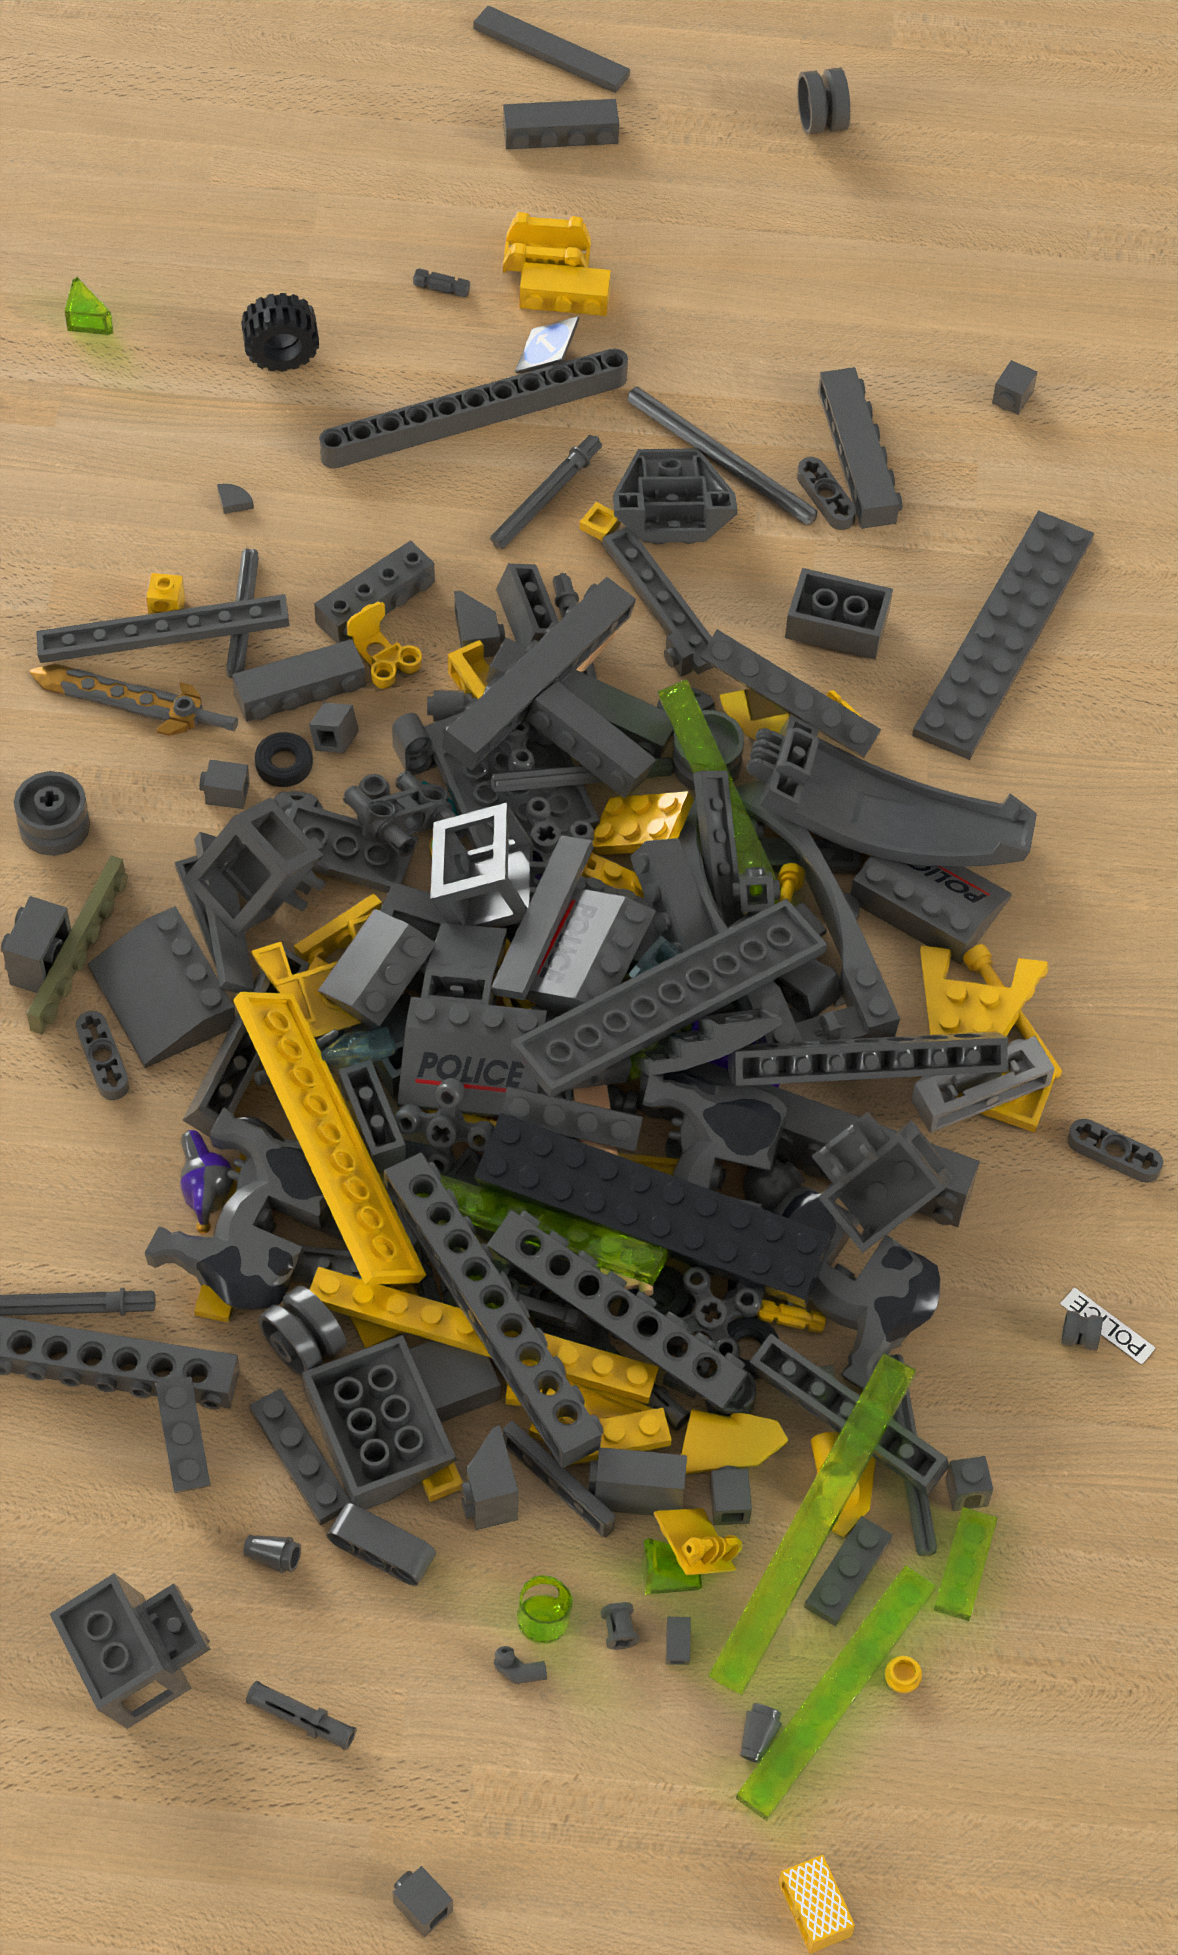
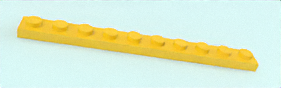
M322 1267L317 1268L309 1290L329 1310L492 1358L461 1308L379 1284L365 1285L362 1279ZM515 1331L503 1333L507 1337L519 1336ZM543 1333L548 1343L546 1348L552 1357L557 1356L561 1360L566 1371L565 1377L568 1381L642 1403H649L659 1367ZM526 1359L522 1361V1363L526 1366H534L538 1364L536 1361L531 1359Z

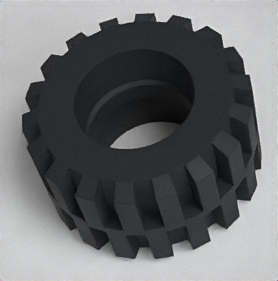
M280 293V295L269 294L266 298L260 297L256 299V303H251L247 307V311H244L241 324L245 352L252 363H257V367L261 369L268 368V371L280 370L284 372L290 368L294 370L299 368V365H305L310 362L309 358H314L317 354L319 335L316 316L312 305H308V301L304 298L299 300V296L294 294L287 296V293Z

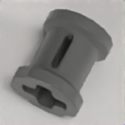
M612 1603L603 1607L600 1611L601 1618L606 1620L608 1630L607 1648L621 1650L633 1647L639 1643V1635L634 1632L631 1614L634 1609L631 1603Z

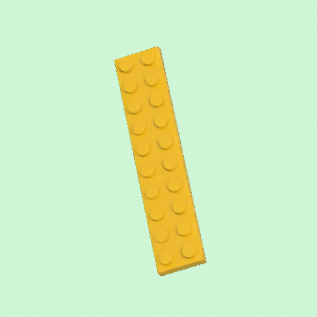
M240 992L233 1001L364 1284L419 1283L426 1276V1273L294 994Z

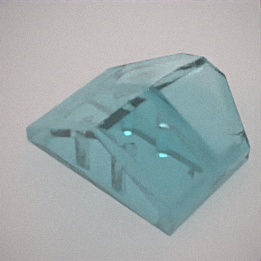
M387 1027L343 1034L321 1053L323 1061L342 1069L370 1059L372 1063L386 1059L395 1054L397 1045L390 1036Z

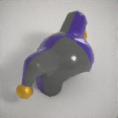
M187 1130L181 1137V1145L186 1161L181 1171L180 1187L186 1204L197 1215L198 1223L196 1224V1229L198 1233L207 1234L211 1230L209 1223L210 1214L221 1207L222 1200L234 1182V1179L227 1175L228 1171L233 1170L230 1162L222 1155L209 1152L198 1131Z

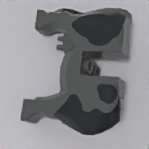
M686 1070L665 1073L664 1078L658 1075L649 1076L643 1105L652 1109L672 1107L684 1113L682 1119L677 1117L672 1119L673 1125L680 1126V1132L670 1131L668 1134L669 1138L680 1141V1147L683 1151L672 1171V1176L715 1191L716 1189L722 1190L726 1177V1169H722V1162L720 1160L773 1172L788 1114V1106L781 1097L771 1091L751 1085L712 1084L706 1079ZM737 1199L762 1209L765 1208L762 1204Z
M224 1107L210 1131L212 1146L220 1150H238L247 1159L245 1161L239 1158L234 1160V1165L241 1168L240 1173L233 1170L227 1173L228 1177L237 1181V1191L223 1206L215 1225L213 1237L192 1236L181 1231L171 1233L169 1230L159 1226L145 1250V1257L148 1265L154 1268L165 1263H174L188 1273L196 1276L201 1286L203 1284L209 1286L225 1304L236 1309H268L272 1305L281 1304L283 1297L289 1289L291 1280L296 1279L306 1260L302 1246L274 1235L276 1223L273 1222L272 1209L321 1230L331 1211L299 1141L283 1138L271 1126L259 1118L250 1116L235 1118L234 1114Z
M805 1186L795 1188L782 1198L773 1210V1213L830 1233L831 1244L809 1300L815 1304L825 1317L841 1326L857 1330L853 1349L848 1355L849 1364L844 1368L841 1375L872 1396L877 1389L874 1379L877 1366L889 1355L892 1349L902 1346V1342L910 1332L930 1320L937 1309L941 1280L938 1266L924 1256L905 1248L890 1236L885 1235L858 1278H855L854 1273L838 1263L834 1268L831 1267L850 1237L818 1198L821 1193ZM838 1205L856 1228L860 1222L857 1216ZM729 1279L727 1288L729 1292L723 1299L729 1300L735 1296L738 1290L749 1286ZM757 1290L762 1300V1297L765 1294V1292ZM744 1299L741 1303L745 1306H750L754 1302L751 1299ZM786 1301V1305L792 1306L794 1304L792 1302Z

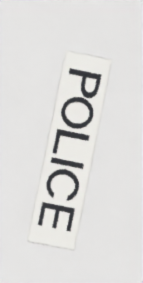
M1075 1287L1060 1303L1067 1310L1079 1312L1083 1317L1091 1315L1102 1316L1101 1335L1141 1365L1156 1349V1347Z

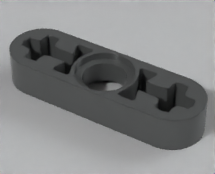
M815 457L802 459L798 465L797 479L830 526L838 530L852 527L855 521L856 507L826 465ZM828 489L834 495L832 497H823L818 492Z
M87 1011L81 1014L76 1021L78 1038L100 1094L108 1100L120 1099L126 1095L129 1089L126 1070L105 1017L97 1011ZM89 1024H93L97 1028L98 1039L93 1040L92 1034L87 1028ZM100 1049H107L112 1053L111 1057L106 1061H97L93 1058V1055ZM112 1070L113 1077L118 1082L116 1087H112L108 1083L106 1072Z
M1089 1119L1076 1120L1070 1127L1068 1144L1074 1151L1140 1182H1153L1159 1177L1163 1166V1158L1155 1149ZM1083 1132L1089 1134L1085 1141L1079 1139V1135ZM1099 1138L1103 1139L1100 1145V1149L1096 1148V1143L1098 1144ZM1110 1144H1117L1123 1148L1125 1154L1120 1157H1113L1108 1154L1106 1147ZM1132 1152L1135 1154V1156L1132 1159V1162L1129 1163L1128 1160ZM1146 1160L1152 1163L1147 1170L1141 1167Z

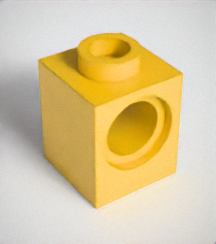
M151 573L146 596L148 614L184 608L183 576Z

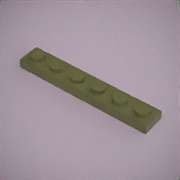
M111 855L27 1011L30 1031L43 1035L48 1023L53 1024L58 1014V1005L62 997H67L70 993L73 983L72 978L75 972L83 968L87 956L86 952L90 944H95L98 940L102 921L104 918L110 917L117 893L123 892L125 889L128 875L125 873L123 859Z

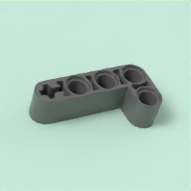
M463 712L423 726L418 715L415 713L400 716L393 723L392 738L393 748L404 769L415 775L436 768L434 750L442 748L445 735L443 729L453 717L458 719Z

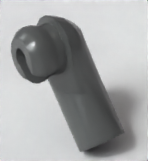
M502 1646L496 1650L494 1665L497 1671L512 1683L520 1684L547 1680L545 1661L524 1664L515 1656L513 1648Z

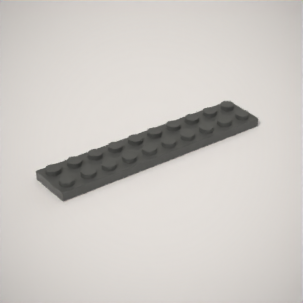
M1038 510L914 726L912 736L968 760L971 759L1092 543L1093 532Z
M785 899L511 1041L510 1049L551 1098L824 954L827 943L795 907Z

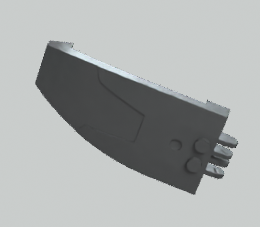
M792 715L789 716L780 733L767 728L759 729L756 733V740L753 743L750 761H748L746 768L749 772L748 774L765 782L759 806L803 828H807V830L827 840L874 857L922 866L967 867L1006 864L1024 861L1030 853L1037 813L1010 793L1003 803H997L956 794L908 779L864 761L818 738V728Z

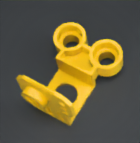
M376 602L375 604L365 606L360 612L351 616L347 622V635L352 636L358 653L371 667V681L378 688L386 689L396 681L397 669L406 674H413L418 671L422 666V653L419 648L412 645L402 647L398 642L393 645L388 642L380 632V622L385 616V604L383 602ZM374 643L381 644L385 648L373 656L367 653L368 646Z

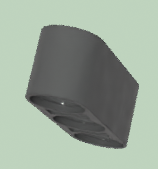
M352 1503L344 1505L326 1534L327 1538L340 1549L412 1586L419 1584L437 1554L435 1549L427 1542Z

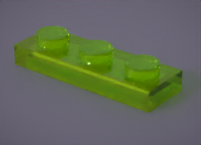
M965 1507L962 1508L934 1611L966 1621L970 1620L998 1517Z

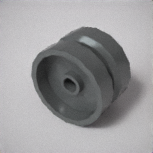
M841 67L825 69L822 77L817 70L800 72L797 84V99L800 120L806 135L823 133L826 125L831 132L847 130L850 124V95L843 69Z
M700 710L687 715L678 723L674 733L672 760L675 767L673 772L679 782L695 791L693 773L699 771H727L730 787L739 777L744 751L743 730L737 721L722 712Z
M42 772L25 780L17 789L13 803L21 839L29 849L42 855L56 856L69 853L83 843L88 836L90 819L84 789L74 777L63 772Z
M296 1286L283 1297V1307L272 1305L259 1315L258 1318L260 1329L270 1346L280 1359L300 1377H302V1372L322 1365V1357L332 1359L345 1349L347 1345L345 1335L330 1310L314 1293L304 1286Z

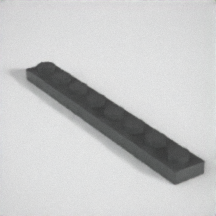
M282 594L36 631L38 658L40 663L289 627L286 595Z

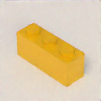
M523 262L519 308L607 316L611 270Z

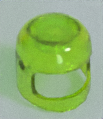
M535 1576L524 1584L520 1592L517 1625L520 1632L533 1643L544 1645L554 1643L564 1636L569 1627L573 1598L569 1589L561 1581L551 1576ZM536 1585H553L559 1591L558 1598L550 1595H536L522 1602L525 1592Z

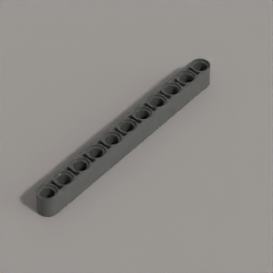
M608 349L328 428L319 437L321 462L328 468H340L620 388L627 381L628 356L621 349Z

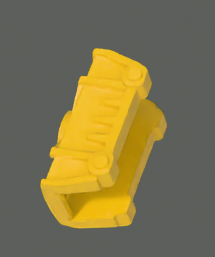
M518 212L507 231L503 272L517 271L521 272L522 275L523 262L589 268L591 238L586 224L583 223V218L572 216L569 220L530 217L528 213Z

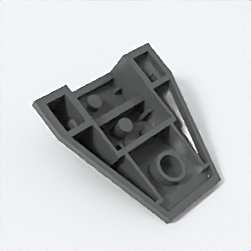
M698 448L638 449L613 494L614 516L643 542H652L654 544H664L666 542H683L686 544L705 542L734 518L738 510L734 491Z

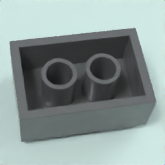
M802 568L787 616L785 638L876 659L890 612L893 589Z

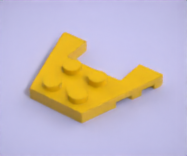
M370 914L347 922L352 939H354ZM282 942L251 951L252 957L277 991L281 994H294L314 1038L323 1036L334 1029L339 1031L361 1024L360 1021L317 992L338 961L292 975Z
M921 945L920 954L930 1035L998 1032L1007 1036L1019 1018L1018 1013L1026 1001H1030L1034 995L1035 987L1041 978L1044 979L1049 970L1048 962L1018 958L1010 988L948 980L946 976L951 960L950 949Z

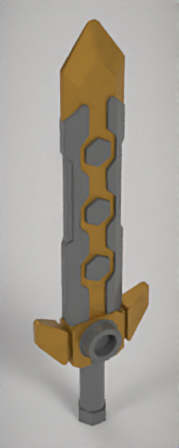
M51 664L30 671L33 678L45 690L163 720L165 722L157 728V733L170 736L184 733L188 729L194 728L197 722L218 726L234 732L238 726V718L203 710L201 696L193 685L180 682L181 694L177 695L142 685H134L95 675L92 672L59 664Z

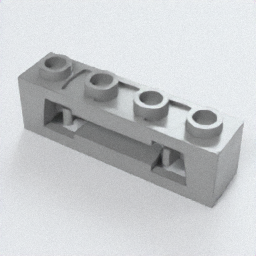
M1036 1036L1026 1040L1017 1039L1008 1045L1009 1072L1002 1076V1072L924 1076L914 1084L911 1101L931 1133L1049 1086L1055 1068ZM963 1092L962 1097L956 1098L959 1093Z

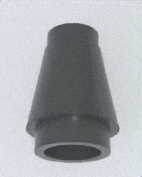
M249 1535L245 1541L243 1553L244 1556L250 1557L280 1573H285L286 1571L293 1572L300 1559L301 1545L294 1542L292 1537Z
M753 1703L751 1711L746 1712L742 1750L740 1753L742 1758L755 1763L762 1762L782 1725L779 1721L781 1712L766 1705Z

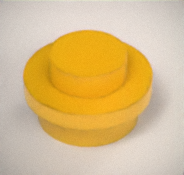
M897 1656L888 1662L885 1669V1680L892 1690L899 1693H910L917 1689L921 1683L922 1670L918 1662L913 1658Z

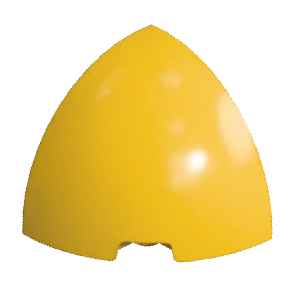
M751 689L719 695L726 714L736 720L743 733L756 740L757 731L762 728L780 733L783 725L791 715Z

